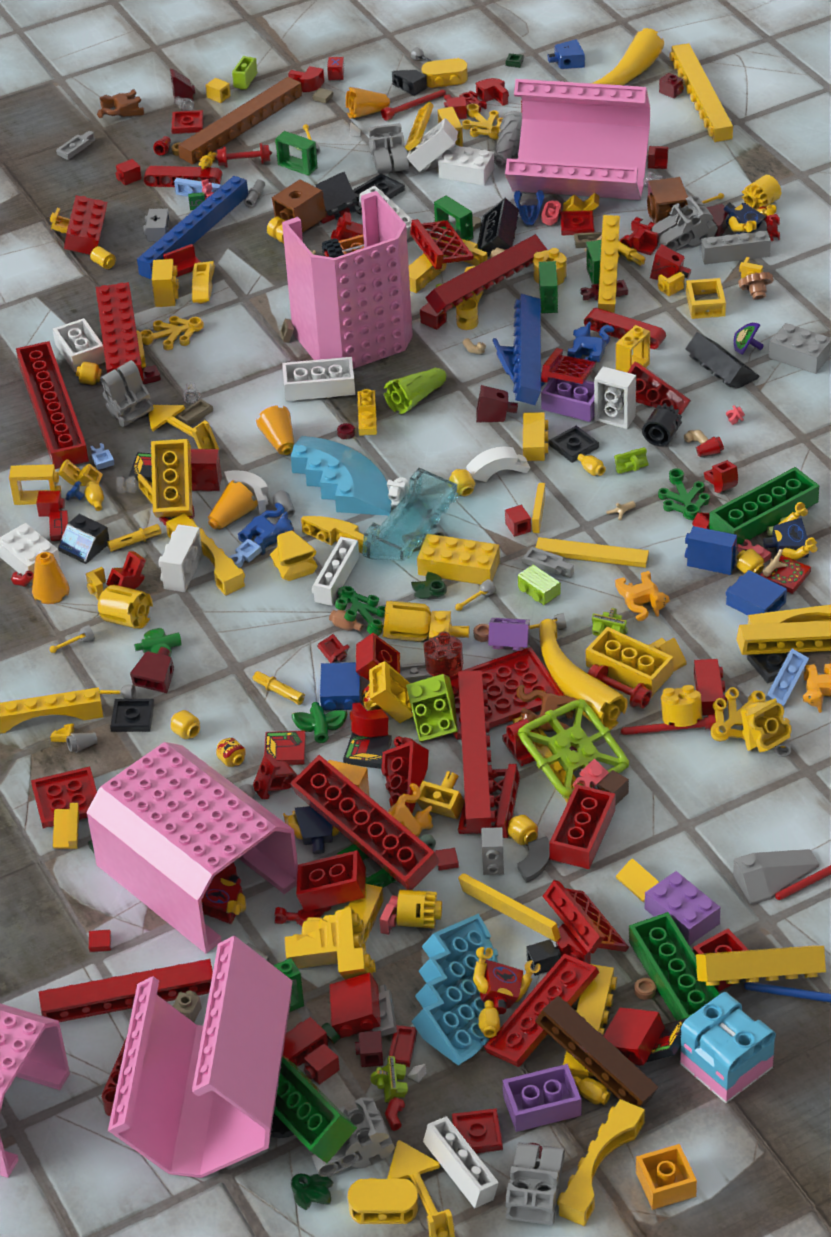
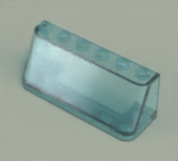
M418 468L410 478L409 492L381 526L373 522L364 533L363 556L378 560L405 561L407 558L409 559L412 556L413 550L419 547L422 539L430 533L433 525L438 524L442 514H446L450 504L457 500L458 484Z

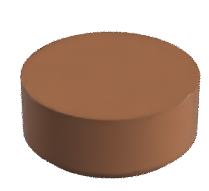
M479 624L475 626L473 630L474 638L480 642L488 641L489 625Z
M641 978L635 982L634 993L642 1000H649L656 995V984L652 979Z

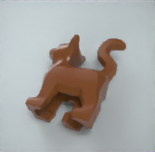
M132 89L129 93L101 96L99 98L101 109L98 110L97 116L103 118L104 114L121 117L144 115V108H139L138 103L141 102V98L139 96L135 97L137 92L135 89Z
M520 685L517 688V696L524 702L533 701L537 697L542 699L539 715L526 708H522L523 713L520 716L522 720L527 719L529 722L545 715V712L549 710H555L565 704L578 700L568 696L546 693L543 690H534L529 694H525L524 685ZM569 711L563 715H566L568 720H572L574 711ZM559 721L564 730L570 728L567 724ZM549 722L537 727L545 732H554Z

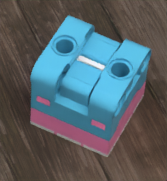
M723 992L688 1017L682 1024L680 1064L721 1100L728 1103L773 1068L776 1033L761 1020L754 1021L742 1011V1004L727 992Z

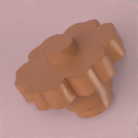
M761 272L747 275L745 278H741L738 283L739 288L749 290L750 296L757 300L766 297V286L772 284L774 280L770 272Z

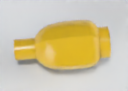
M578 455L577 459L581 461L583 468L589 474L601 476L605 473L606 467L600 459L592 455Z
M90 481L86 484L84 493L88 502L95 507V510L100 511L102 510L101 503L104 500V494L99 484L95 481Z
M491 1000L485 1002V1008L480 1012L478 1020L479 1028L487 1038L495 1037L500 1030L499 1013L494 1008L493 1001Z
M575 1075L573 1076L580 1095L596 1105L600 1103L605 1105L608 1102L611 1093L607 1091V1088L602 1083L591 1078L581 1079Z

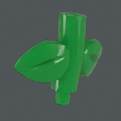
M155 628L147 631L141 643L134 644L135 651L142 650L143 653L148 651L158 653L161 647H165L170 650L169 656L171 657V648L182 645L179 632L165 635L164 629Z
M318 702L312 703L310 714L305 712L292 713V720L295 725L305 732L314 731V738L317 743L326 742L329 738L328 730L333 731L341 728L347 718V711L344 710L331 711L325 715L323 707Z

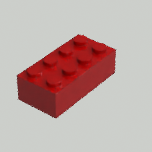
M76 195L66 233L64 249L91 255L92 250L99 245L108 202Z
M578 784L575 785L549 842L550 860L590 869L615 812V793Z

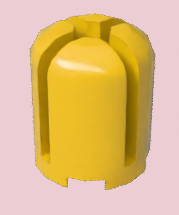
M110 585L102 591L97 606L100 617L106 622L134 629H142L150 620L148 614L150 606L153 607V602L150 594L143 591Z
M386 601L382 637L414 642L426 640L430 630L432 613L430 608L426 604Z

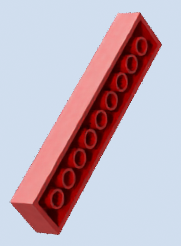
M50 341L16 348L18 364L55 469L61 468L62 463L66 459L74 465L89 462L86 443Z

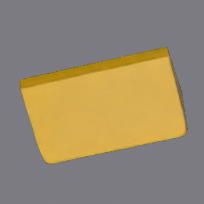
M138 474L139 489L153 504L152 483L141 474Z
M633 858L616 875V879L643 903L645 902V892L659 883L656 878Z

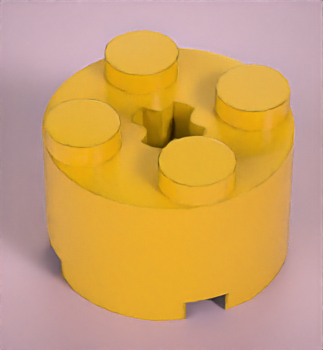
M557 248L536 252L533 258L534 280L539 284V262L556 261L557 284H562L565 277H567L566 256L559 252Z
M685 685L682 688L663 689L661 708L662 720L665 724L669 725V722L675 723V727H686L696 724L697 719H702L701 694L694 690V686Z

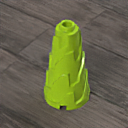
M435 367L427 371L393 379L385 384L384 389L387 388V392L384 393L385 400L394 412L400 411L398 414H404L417 405L419 401L427 397L428 394L442 386L446 381L447 374L443 369Z

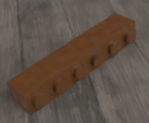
M559 995L540 1012L535 1022L618 1099L642 1108L653 1097L659 1087Z

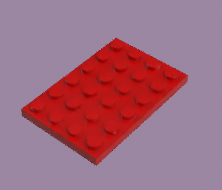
M531 647L462 670H482V678H486L487 690H483V692H487L488 704H484V707L488 706L489 718L485 719V721H489V729L521 717L520 715L523 713L522 708H526L534 713L541 711L542 699L539 697L530 702H524L518 698L517 688L520 685H524L525 694H529L534 690H543L546 693L565 696ZM458 672L447 676L450 677L454 693L458 732L453 734L458 740L462 738L459 678Z

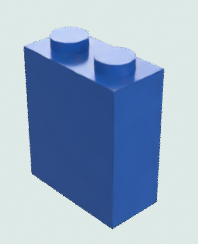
M693 526L691 532L687 533L685 538V544H688L685 550L687 566L731 575L736 564L737 535Z
M748 570L738 578L736 583L729 586L726 590V605L746 615L775 612L786 603L787 589Z
M356 662L321 663L320 703L323 710H352L353 703H361V676L356 672Z

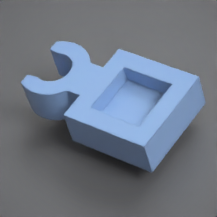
M100 443L99 449L91 446L92 460L97 470L115 465L109 449L105 450L103 443Z
M247 539L235 549L236 554L231 555L229 558L235 562L238 568H241L245 560L247 562L252 561L262 552L261 546Z

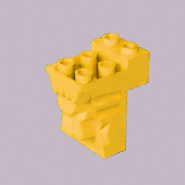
M352 907L338 910L335 912V915H326L324 918L308 917L307 921L303 922L301 934L285 937L286 958H292L298 969L338 963V972L345 980L369 972L373 976V973L376 972L375 961L371 959L370 954H367L365 941L361 937V932H364L363 919L359 918L358 913H355Z

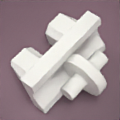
M403 477L395 479L394 482L388 480V497L392 501L391 508L402 510L404 504H409L410 502L408 480Z

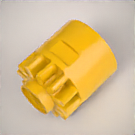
M764 175L745 187L742 191L744 194L742 199H744V203L754 209H758L761 206L767 207L781 197V187L774 177Z
M400 889L397 902V926L435 928L436 920H441L442 901H438L437 892Z

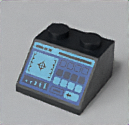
M78 514L67 524L59 543L58 551L87 564L108 546L107 541H110L108 527L82 514Z

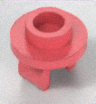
M734 405L732 406L734 410H729L725 413L732 425L736 424L739 419L741 421L744 420L743 416L745 414L740 406L736 407Z

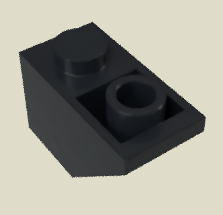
M417 70L392 71V84L415 96L427 89V77Z

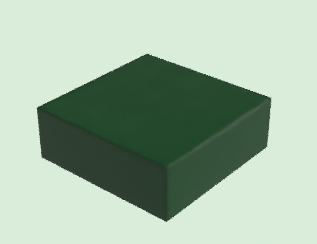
M509 53L505 66L520 68L524 61V55Z

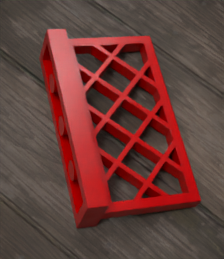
M418 219L412 220L410 235L435 269H442V264L473 260L474 255L448 220L420 223Z
M556 348L543 364L541 382L548 383L551 378L583 384L595 368L596 362L563 355V349Z
M509 764L508 769H492V777H488L489 780H493V792L496 790L501 791L499 795L494 797V804L498 808L495 810V825L491 826V828L502 827L503 838H509L507 830L509 821L513 818L520 782L517 764ZM498 776H505L498 783L494 780ZM464 804L458 826L459 834H481V832L467 833Z
M553 880L544 893L543 898L588 953L594 954L597 948L623 952L628 950L629 946L584 891L567 889L560 881Z

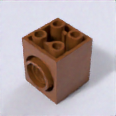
M681 177L648 181L647 209L653 223H658L670 216L672 207L675 204L679 203L681 208L688 205L686 201L688 196Z
M301 179L272 197L275 217H281L286 221L298 217L301 220L302 233L326 217L322 190Z

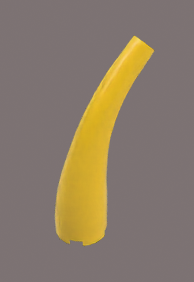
M650 28L638 31L619 64L607 75L591 84L624 86L653 64L664 48V39L657 35V31Z
M552 619L542 620L539 625L540 647L544 662L552 678L565 696L585 700L603 725L610 730L619 723L616 721L621 713L625 714L627 710V698L572 663L562 652L556 641V622ZM583 711L582 715L591 722L586 713Z

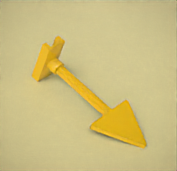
M153 405L154 409L148 412L152 431L168 422L192 436L196 441L198 449L219 450L209 422L204 420L192 428L175 418L176 415L185 410L184 405Z
M400 1140L397 1141L387 1179H411L428 1214L429 1237H455L450 1210L437 1212L420 1174L440 1168V1163Z

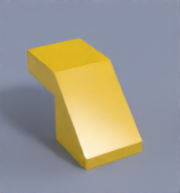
M594 193L583 202L574 194L563 203L562 211L594 210L599 206L600 196Z
M68 459L62 463L58 472L71 485L80 481L82 483L80 486H86L90 481H95L99 484L103 475L90 463L80 470Z

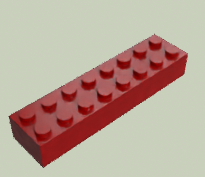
M129 282L96 287L107 373L114 369L117 371L118 367L132 360L139 370L142 381H144Z
M318 755L290 783L295 793L407 890H413L439 863L436 853L321 755Z

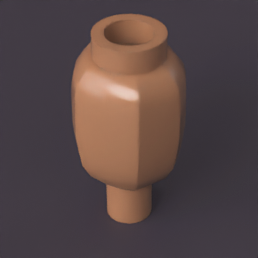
M333 610L331 612L329 620L332 621L334 626L347 631H352L353 629L362 631L364 625L357 622V618L352 622L344 618L346 611Z

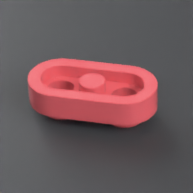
M552 200L545 203L541 214V220L544 224L551 226L557 223L561 212L560 202Z

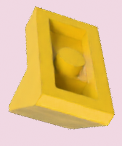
M660 638L649 644V646L673 656V672L687 664L675 638L668 641Z

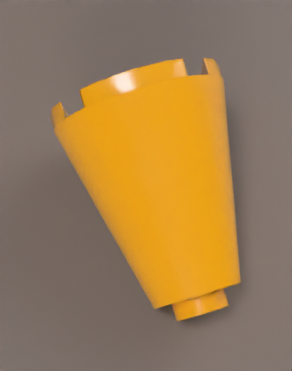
M349 87L350 91L346 93V108H349L350 113H347L349 118L354 119L380 112L381 109L390 106V99L386 94L355 87Z
M278 405L266 408L259 414V419H256L257 427L279 454L288 455L292 453L294 436L289 409L285 406L278 408Z
M232 480L209 514V525L214 529L221 530L253 511L258 506L257 500L253 501L251 498L253 496L252 492L241 482L234 483V480Z
M42 552L35 559L32 594L36 601L37 599L41 600L43 604L58 603L63 600L62 597L68 596L70 590L69 583L54 555L50 552Z

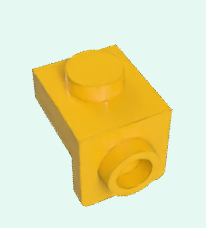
M57 208L56 212H52L50 222H52L51 229L67 233L70 219L59 216L60 208Z
M746 257L739 267L741 278L763 272V266L750 263V257Z
M681 272L669 278L662 274L659 275L658 289L668 296L684 289L685 275Z
M103 567L86 573L87 589L98 600L102 591H104L103 583L106 582Z

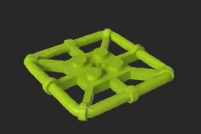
M583 699L572 701L555 710H549L545 712V715L525 724L518 730V736L537 762L536 766L539 770H543L563 798L568 799L574 788L571 789L573 772L581 768L584 769L594 758L599 762L615 766L607 770L609 773L612 770L621 773L629 767L630 761L611 736L610 729L603 725L592 708ZM576 709L574 726L564 730L557 717ZM583 711L599 731L590 737L580 727ZM549 722L557 734L547 737L531 732V730ZM604 738L618 758L599 753L593 743ZM532 741L546 745L553 755L543 758ZM571 746H574L577 749V752L574 750L571 751L569 748ZM557 761L566 771L564 786L549 766Z

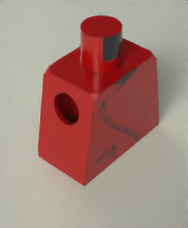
M661 244L655 253L650 278L658 280V276L661 274L669 278L681 272L688 279L692 269L683 266L685 260L683 255Z

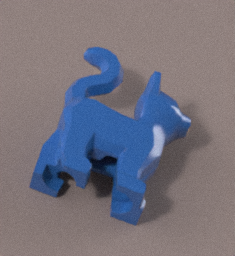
M588 322L585 327L575 329L573 335L576 338L573 341V348L568 349L567 356L581 358L582 355L587 356L585 360L600 362L605 348L610 342V337L606 332H614V328L609 325L603 326L599 331L601 338L591 337V322Z
M280 503L274 505L277 510L265 511L261 515L254 517L238 533V539L241 542H245L247 539L251 540L252 536H257L254 541L261 546L262 552L260 554L264 555L266 548L277 542L279 534L294 531L292 522L288 519V512H284L285 508ZM281 516L276 524L271 523L267 519Z

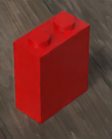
M370 972L329 984L331 1025L340 1038L381 1027L378 984Z
M620 1007L603 1037L614 1047L618 1048L632 1063L644 1066L665 1027L659 1012Z

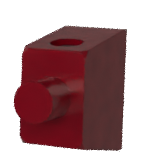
M481 385L476 409V422H504L507 412L517 413L518 403L508 402L507 391Z
M161 647L158 653L145 652L130 672L133 685L167 693L174 672L173 661L169 656L170 650Z

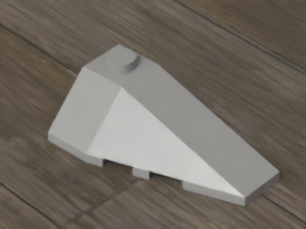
M810 849L751 853L734 859L733 876L750 905L770 900L776 895V892L782 888L789 887L790 883L797 878L801 879L818 868L819 863Z

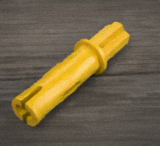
M209 152L208 155L203 156L199 162V166L202 167L201 169L211 167L212 163L216 161L217 153Z
M619 241L618 252L625 256L628 261H633L639 266L645 264L646 258L637 253L636 249H631Z
M158 524L144 529L139 528L136 532L107 541L108 548L112 552L137 542H146V539L160 535L162 533L161 528Z
M256 671L252 677L255 682L265 686L267 691L272 690L297 705H301L305 699L304 693L276 680L274 676L269 677Z

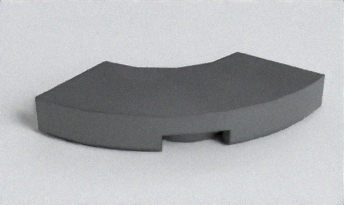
M547 836L528 842V856L523 861L517 863V868L526 883L543 873L550 860Z

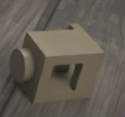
M193 991L179 992L173 1004L175 1009L192 1022H195L202 1008L200 997Z

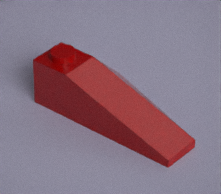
M636 361L627 372L636 375L637 403L654 408L658 405L663 406L666 403L667 407L673 405L675 410H679L678 414L682 415L691 401L654 372Z
M415 741L405 743L382 753L381 770L382 774L386 777L387 783L385 786L390 793L389 802L391 807L397 803L401 795H413L410 784L414 783L420 788L422 781H424L428 769L429 750ZM405 802V805L412 814L416 802Z

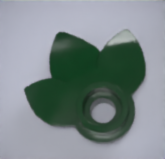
M431 572L426 574V581L411 582L413 590L416 591L414 596L420 599H427L432 596L440 597L447 592V587L441 580V577Z
M303 1173L293 1176L291 1188L295 1193L294 1200L304 1210L309 1209L312 1202L320 1204L331 1203V1194L328 1188L333 1185V1181L329 1177H321L319 1174L309 1176Z

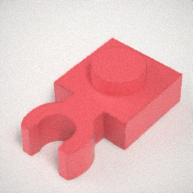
M208 179L202 180V192H204L205 200L214 193L212 192V184L209 183Z
M747 539L744 540V546L737 545L738 552L748 549L755 550L764 559V563L771 559L770 551L759 544L752 546V543Z
M594 758L579 773L582 777H578L574 781L573 786L575 787L576 784L580 783L583 786L590 787L591 785L595 788L609 772Z
M391 896L389 904H386L380 917V930L383 934L389 935L392 927H395L397 924L398 896Z

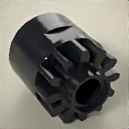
M666 403L663 406L658 405L642 428L644 438L655 446L663 447L668 445L682 424V416L678 415L679 410H675L673 405L667 407Z

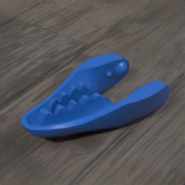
M538 190L536 193L538 197L537 205L521 206L522 193L516 191L514 194L520 217L527 226L534 225L539 216L544 201L542 190Z

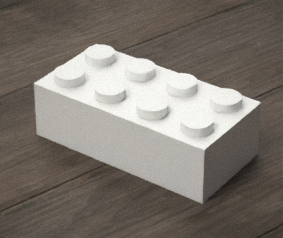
M352 357L282 363L286 401L355 395Z

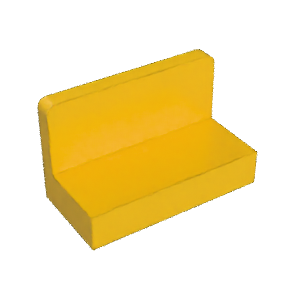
M70 803V809L54 810V849H78V803Z

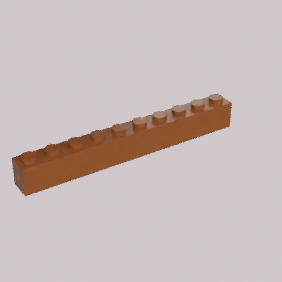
M290 77L284 78L178 144L180 158L195 164L203 156L208 155L209 152H214L301 97V83Z

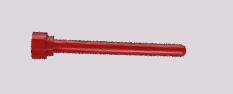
M440 90L394 108L381 109L382 118L385 121L392 119L396 113L444 96L446 91Z
M710 714L704 717V719L697 720L696 724L686 727H675V723H669V725L661 723L623 727L621 734L632 735L701 727L711 731L712 725L716 723L715 714Z
M831 865L777 892L775 898L782 900L831 875Z

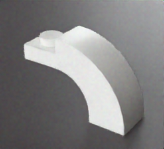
M504 446L491 448L480 453L471 460L466 468L473 479L487 482L494 473L500 470L510 469L528 473L530 466L527 459L523 455H517L513 447Z
M232 470L224 472L226 487L232 480H234V483L241 482L252 492L253 496L251 498L253 501L257 500L259 515L266 511L269 494L268 486L262 478L247 471Z

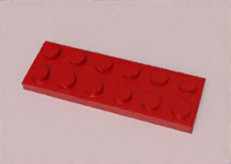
M563 954L502 1025L496 1036L492 1037L484 1046L486 1052L520 1067L548 1034L535 1022L542 1009L558 995L572 1006L599 974L598 968Z

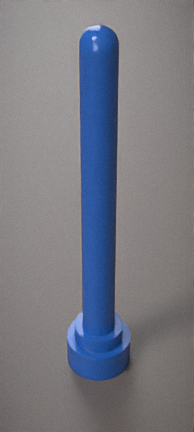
M746 982L744 984L745 989L750 991L831 1003V994L756 982Z

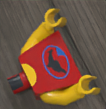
M231 875L228 880L220 877L212 879L201 899L203 914L232 924L236 915L245 912L246 897L242 893L241 879L237 875Z
M479 947L476 950L479 961L476 962L473 982L480 992L481 1000L483 1002L487 1000L493 1001L494 1008L497 1009L498 1013L504 1014L507 1008L519 1002L526 994L533 980L531 978L532 974L539 972L541 965L536 964L534 970H532L530 966L533 960L526 962L524 966L526 974L524 975L523 970L487 960L493 956L492 948H487L484 955V947Z

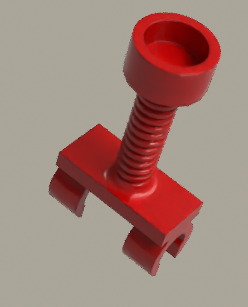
M761 206L758 209H766V207ZM777 214L766 215L764 221L767 224L770 240L773 241V237H777L780 240V232L778 231L780 217Z
M636 217L631 222V231L634 232L631 235H625L620 242L631 248L633 246V236L640 228L652 231V227L656 223L650 222L648 225L640 223L643 219Z

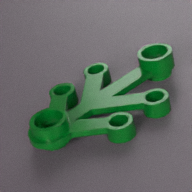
M678 468L669 471V481L676 486L679 494L671 492L667 488H660L658 490V497L661 500H665L663 502V509L667 512L676 510L683 513L686 519L694 520L697 513H701L700 508L710 503V495L703 493L705 484L700 481L695 482L694 487L687 493L682 482L684 472ZM698 493H701L699 495V499L697 500V502L695 504L692 503L691 501L695 498V496ZM673 500L683 503L684 506L674 503Z
M350 586L340 587L338 590L339 598L336 600L335 607L338 610H345L348 603L352 604L351 608L346 610L344 618L347 621H355L358 611L368 622L367 632L369 634L374 633L377 636L381 635L383 630L382 621L374 619L370 615V613H373L381 618L385 617V606L375 608L378 605L379 598L375 595L366 597L357 594Z

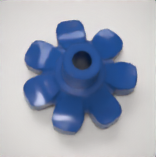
M77 481L71 490L66 493L65 499L67 501L74 496L79 500L84 497V494L79 491L82 484L80 481Z

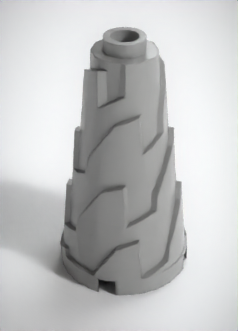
M507 112L502 119L498 140L494 149V162L498 166H505L507 158L511 159L514 157L519 149L522 112Z

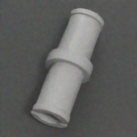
M258 179L255 185L250 188L249 195L244 201L247 207H253L256 200L261 197V192L265 187L263 180Z

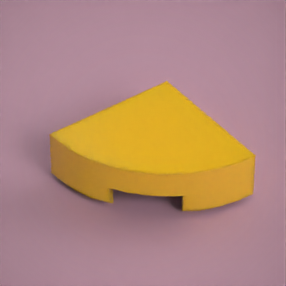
M66 724L63 728L53 731L50 736L51 742H66L67 736L74 733V724Z

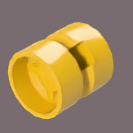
M277 216L268 223L267 233L284 244L282 222L286 220Z
M472 298L468 301L463 300L456 307V324L462 330H471L478 326V303Z

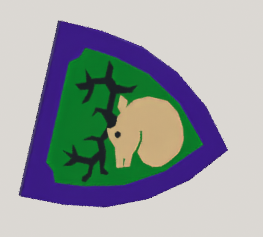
M752 322L735 332L733 343L736 352L743 355L749 344L758 350L763 349L764 345L753 338L760 324Z

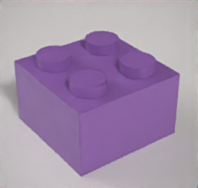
M491 618L489 622L488 646H493V649H504L507 646L512 647V650H524V647L527 648L529 644L530 619Z

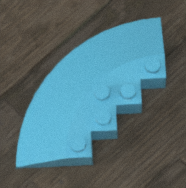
M301 436L294 444L291 453L292 473L306 474L307 486L320 487L321 499L335 500L336 512L391 516V500L388 497L387 481L379 468L363 454L341 443L317 437Z
M479 914L433 933L422 945L430 959L418 971L426 984L415 997L423 1009L411 1021L423 1040L458 1066L472 1058L489 1040L479 1028V1014L485 1008V1002L481 1000L480 992L473 982L476 962L479 961L476 955V950L479 947H484V955L487 948H492L493 956L487 960L497 963L498 952L497 949H493L490 941L491 935Z

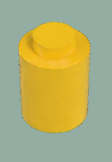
M100 246L95 247L90 255L91 260L104 269H110L115 265V256Z

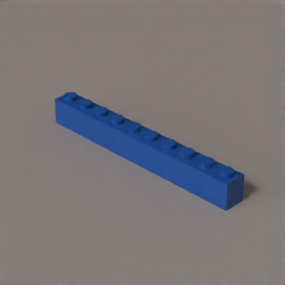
M238 176L231 177L137 258L139 275L152 280L153 260H163L164 254L194 244L248 196L247 180Z
M521 294L519 300L516 299L514 304L515 330L513 336H515L513 345H515L513 354L515 357L513 364L515 366L513 373L515 375L513 383L515 384L513 393H515L516 401L536 406L541 393V299Z

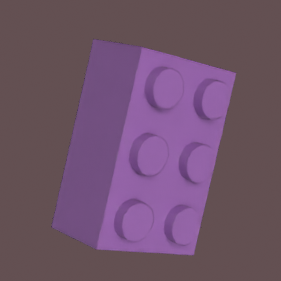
M551 378L541 392V409L591 422L594 417V382L585 380L583 384Z
M677 871L645 892V910L654 917L669 912L688 945H691L720 924L721 907Z
M568 1064L502 1080L503 1098L516 1132L581 1116V1097Z

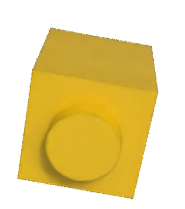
M218 78L206 84L207 98L219 103L228 99L231 96L229 83Z

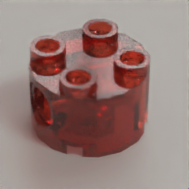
M441 632L438 636L432 637L423 643L425 668L430 675L444 674L452 677L457 675L459 671H462L464 664L462 642L458 638L451 636L448 632Z

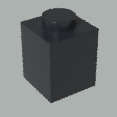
M551 939L526 946L527 962L533 960L530 966L531 969L534 970L536 964L541 965L540 971L533 973L534 976L549 972L561 958L559 948L557 946L554 947Z

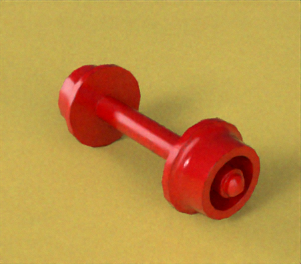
M260 143V151L228 154L226 153V146H224L222 149H217L215 159L218 160V166H225L226 168H228L227 160L261 157V163L264 164V162L270 161V155L273 152L269 150V145H263L262 143Z
M594 664L588 671L589 675L606 685L631 696V707L643 709L648 705L652 691L646 688L644 683H639L635 689L607 677L608 667L605 665L599 666Z

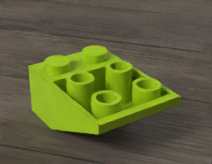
M441 674L406 685L419 742L458 732L455 699L450 677Z

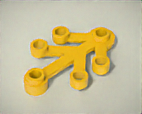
M477 104L467 105L468 116L475 117L479 122L464 120L462 128L465 130L470 129V136L478 137L479 134L498 140L499 128L503 119L499 118V112L496 110L490 111L489 118L486 120L479 113V106ZM497 120V125L492 126L494 121Z
M172 316L169 318L170 324L156 320L153 322V328L155 331L160 332L153 333L151 330L141 331L142 342L144 345H150L154 339L169 336L167 340L163 341V348L165 350H172L174 348L173 342L181 332L186 331L184 335L179 337L180 345L187 346L190 344L189 338L194 332L203 329L204 323L199 317H191L189 320L178 316Z
M731 687L725 693L728 701L729 716L726 722H724L723 710L727 706L726 701L718 698L713 703L716 723L711 727V736L716 741H725L729 737L743 738L745 740L744 730L731 729L733 725L743 726L742 709L755 702H765L766 700L765 694L762 691H753L748 697V702L737 711L736 698L739 696V691Z

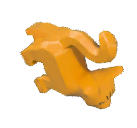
M649 571L642 572V583L634 586L632 583L626 585L624 577L615 580V587L619 594L624 597L628 608L634 613H640L636 616L637 621H644L649 615L648 610L641 605L651 602L653 611L658 617L659 610L663 609L670 602L669 596L659 592L657 585L651 581V573Z
M814 664L805 665V671L803 672L804 680L807 681V692L803 695V702L817 707L819 713L822 712L823 696L831 697V664H825V674L819 675Z
M412 783L410 788L413 791V795H401L397 803L388 810V813L418 837L422 830H430L433 827L432 816L430 815L432 807L429 806L422 811L418 810L415 816L411 814L405 802H417L421 795L420 788Z

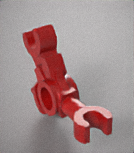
M469 91L459 95V97H465L466 105L477 104L479 112H481V108L487 109V103L478 100L477 93ZM448 94L444 95L445 101H447L448 98H458L452 97Z
M332 906L307 912L301 909L297 913L287 912L285 908L276 907L275 923L283 924L286 921H297V924L302 926L308 917L320 918Z

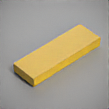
M539 483L537 486L532 516L533 533H540L546 497L545 483Z

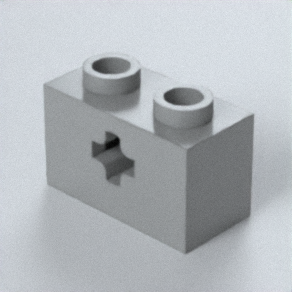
M149 209L148 215L145 216L146 225L143 228L144 235H147V241H158L168 233L170 225L168 209Z
M502 827L481 828L483 875L504 874Z

